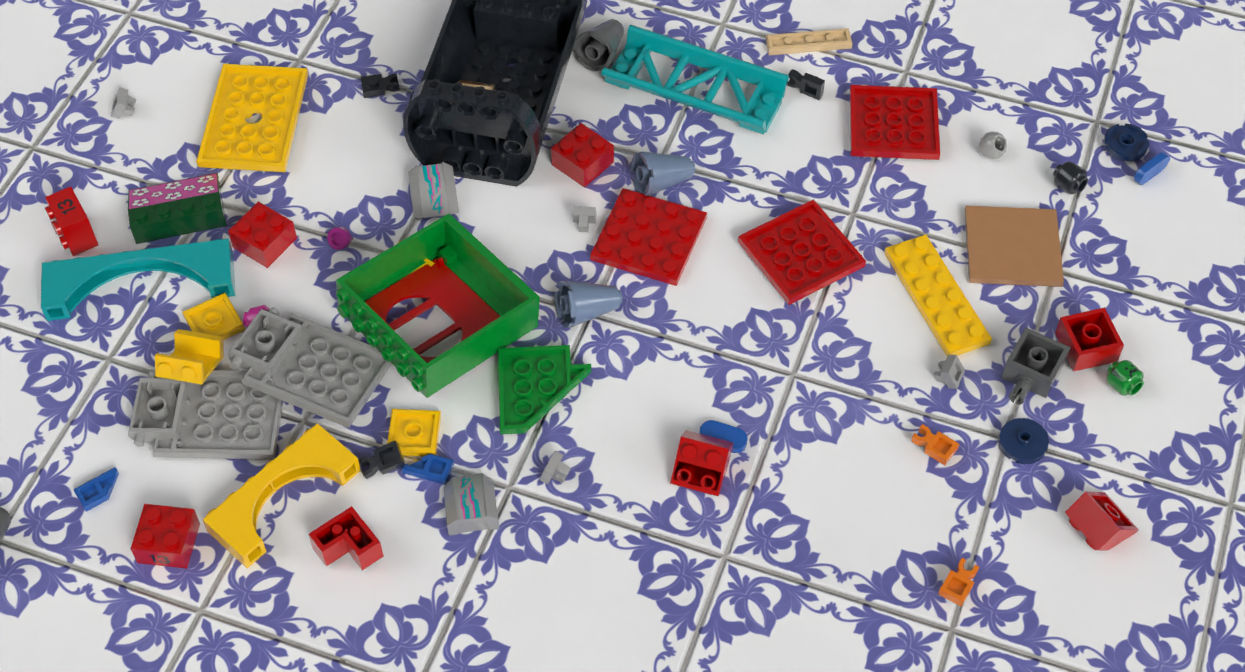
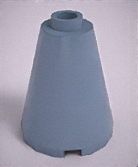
M650 152L635 153L631 161V172H635L636 179H632L636 192L650 196L691 179L695 173V164L687 156Z
M560 281L556 285L560 286V290L555 292L556 311L558 318L564 319L565 323H562V326L565 328L574 327L619 308L623 301L622 293L616 286L572 281Z

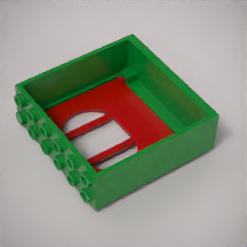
M449 213L336 280L337 310L341 317L347 318L352 323L355 331L361 332L366 337L370 346L376 347L381 352L385 361L391 362L396 367L400 376L406 377L411 382L412 387L417 392H421L426 398L498 353V348H506L538 327L540 297ZM425 259H429L430 261L435 263L432 266L426 264L425 266L416 270L417 268L426 263L424 261ZM409 298L428 299L393 322L386 323L388 312L400 301ZM435 305L455 322L414 349L394 331ZM457 331H462L461 342L438 357L420 356Z

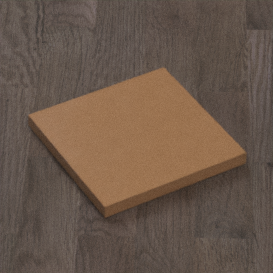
M965 206L969 283L1063 286L1064 278L1056 209Z

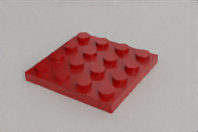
M850 85L851 156L939 160L940 136L937 88Z
M622 188L590 254V260L677 286L705 224L707 212Z
M814 199L738 236V243L788 305L850 275L866 265V260Z

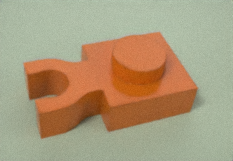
M924 424L919 428V433L923 434L924 437L914 433L911 442L914 444L925 446L924 453L944 466L960 445L940 431L936 435L932 434L930 429Z
M961 558L959 561L957 573L952 570L949 572L938 595L961 607L974 585V582L970 579H973L979 570L977 565H974L970 571L965 570L966 559Z

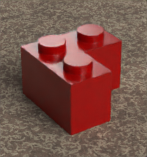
M352 506L308 534L313 550L326 567L347 553L350 554L362 571L384 557L380 541Z

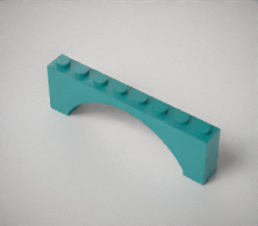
M229 238L216 239L213 241L42 263L41 309L47 321L71 318V313L77 305L100 286L118 277L144 271H164L187 277L203 286L210 292L212 298L226 293L228 297L235 296L234 259Z

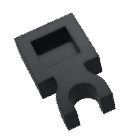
M792 69L788 74L790 79L787 82V86L800 88V93L820 101L824 93L825 80L805 73L803 76L798 71Z
M397 73L390 74L382 78V74L361 77L364 98L385 95V91H400Z
M396 440L374 449L375 456L358 459L362 467L370 464L369 469L362 472L366 479L374 476L378 470L384 475L406 465L399 443Z

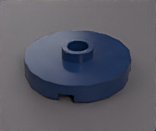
M1125 123V126L1116 124L1106 132L1104 147L1114 158L1131 162L1145 156L1149 147L1148 136L1138 126Z
M1015 418L1008 421L1001 428L998 443L1000 450L1008 459L1012 458L1016 460V463L1033 464L1040 461L1047 452L1049 438L1045 429L1037 422L1026 418Z

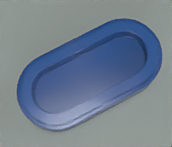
M1164 152L1157 154L1137 170L1134 175V181L1139 185H1144L1164 170L1170 161V157Z
M714 420L706 421L700 427L699 434L733 442L732 453L742 452L747 446V434L740 428Z

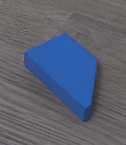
M428 454L422 457L420 461L403 466L402 473L446 485L454 466V460Z
M116 467L73 489L86 512L109 500L119 475Z

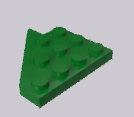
M570 345L498 348L500 435L526 433L592 372L591 364L571 365Z

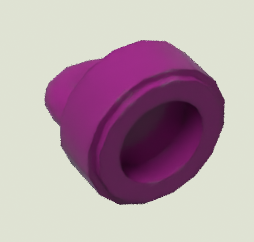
M342 226L331 229L327 235L329 245L336 250L348 247L353 240L350 232Z

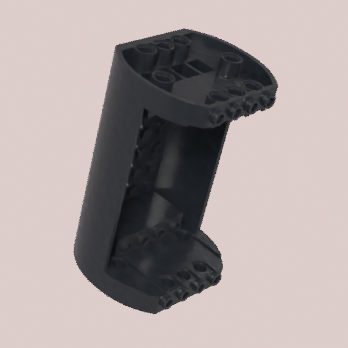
M452 0L421 83L413 90L403 117L405 139L417 160L423 166L441 164L442 162L453 166L454 176L514 187L525 182L534 170L582 22L587 0ZM510 63L516 64L514 66H508V64ZM506 78L511 79V80H509L508 82L502 81L503 79H506ZM464 80L493 84L495 87L494 90H489L482 86L471 87L457 82Z

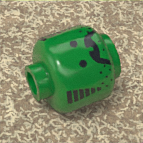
M1129 360L1115 361L1107 370L1109 372L1107 375L1108 384L1120 395H1135L1144 385L1143 372Z

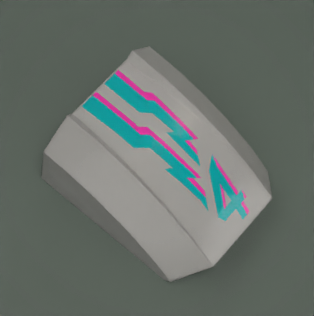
M444 162L426 166L416 165L408 172L414 218L444 216L448 213L450 215L459 213L453 166Z
M483 473L452 477L444 487L449 536L464 532L499 529L494 482Z

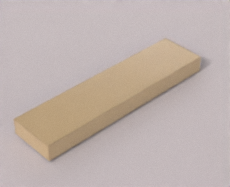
M849 28L766 35L765 40L769 56L852 49Z

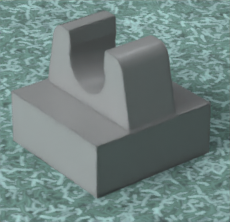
M120 87L113 99L111 117L120 119L121 115H133L136 99L128 95L127 89Z
M573 206V222L578 223L579 232H588L589 223L596 224V207Z
M948 355L945 361L938 363L941 371H935L933 374L938 382L946 383L948 389H957L965 369L957 355Z
M556 450L554 451L541 475L540 481L549 484L552 478L561 483L564 482L571 468L561 462L563 454Z

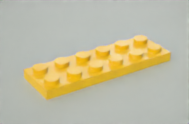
M926 234L885 248V256L946 356H958L991 344V336Z

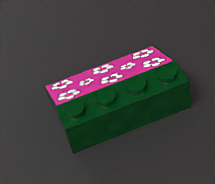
M218 173L128 190L129 224L136 244L227 226Z

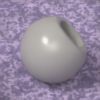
M988 132L980 139V152L988 159H998L1006 152L1007 140L999 132Z

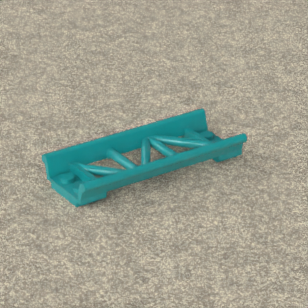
M629 25L626 45L611 69L604 67L601 73L606 83L627 90L630 87L738 122L739 127L763 135L769 129L782 104L789 80V75L634 25ZM651 51L679 60L664 86H662L650 56ZM688 63L708 69V71L674 86ZM644 64L652 83L636 78ZM716 76L703 100L682 93ZM725 78H728L742 112L712 103ZM738 79L757 85L749 102H747Z

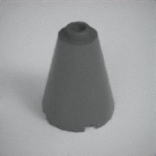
M610 19L579 35L573 47L574 52H577L579 63L591 71L602 70L604 67L608 68L613 62L623 37V25L615 19Z

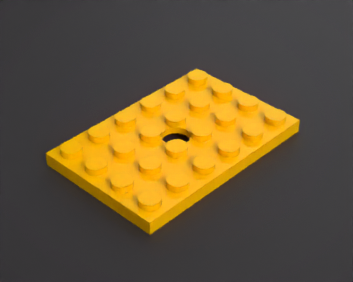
M223 64L198 153L197 166L202 168L286 172L309 75L308 69ZM253 113L261 115L262 119L257 123H248L246 119L252 117Z

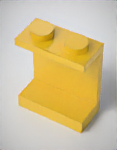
M178 329L174 333L175 350L171 355L155 354V377L202 385L224 358L223 337Z

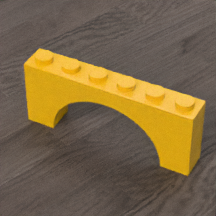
M317 423L311 429H307L296 442L288 445L277 458L269 461L259 473L247 479L241 488L229 494L222 504L210 510L206 517L202 519L206 530L240 563L249 568L267 552L263 540L257 534L256 526L259 513L268 498L284 485L307 477L327 478L343 486L361 471L358 458Z

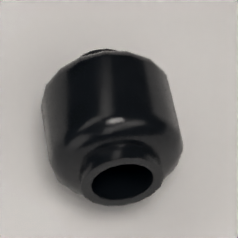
M1070 161L1063 165H1058L1053 172L1055 186L1070 195L1082 192L1088 183L1086 170Z

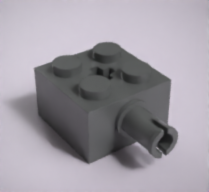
M1025 328L1006 362L1001 377L1016 384L1009 394V399L1014 403L1018 396L1016 404L1021 405L1029 391L1047 398L1066 362L1071 347Z

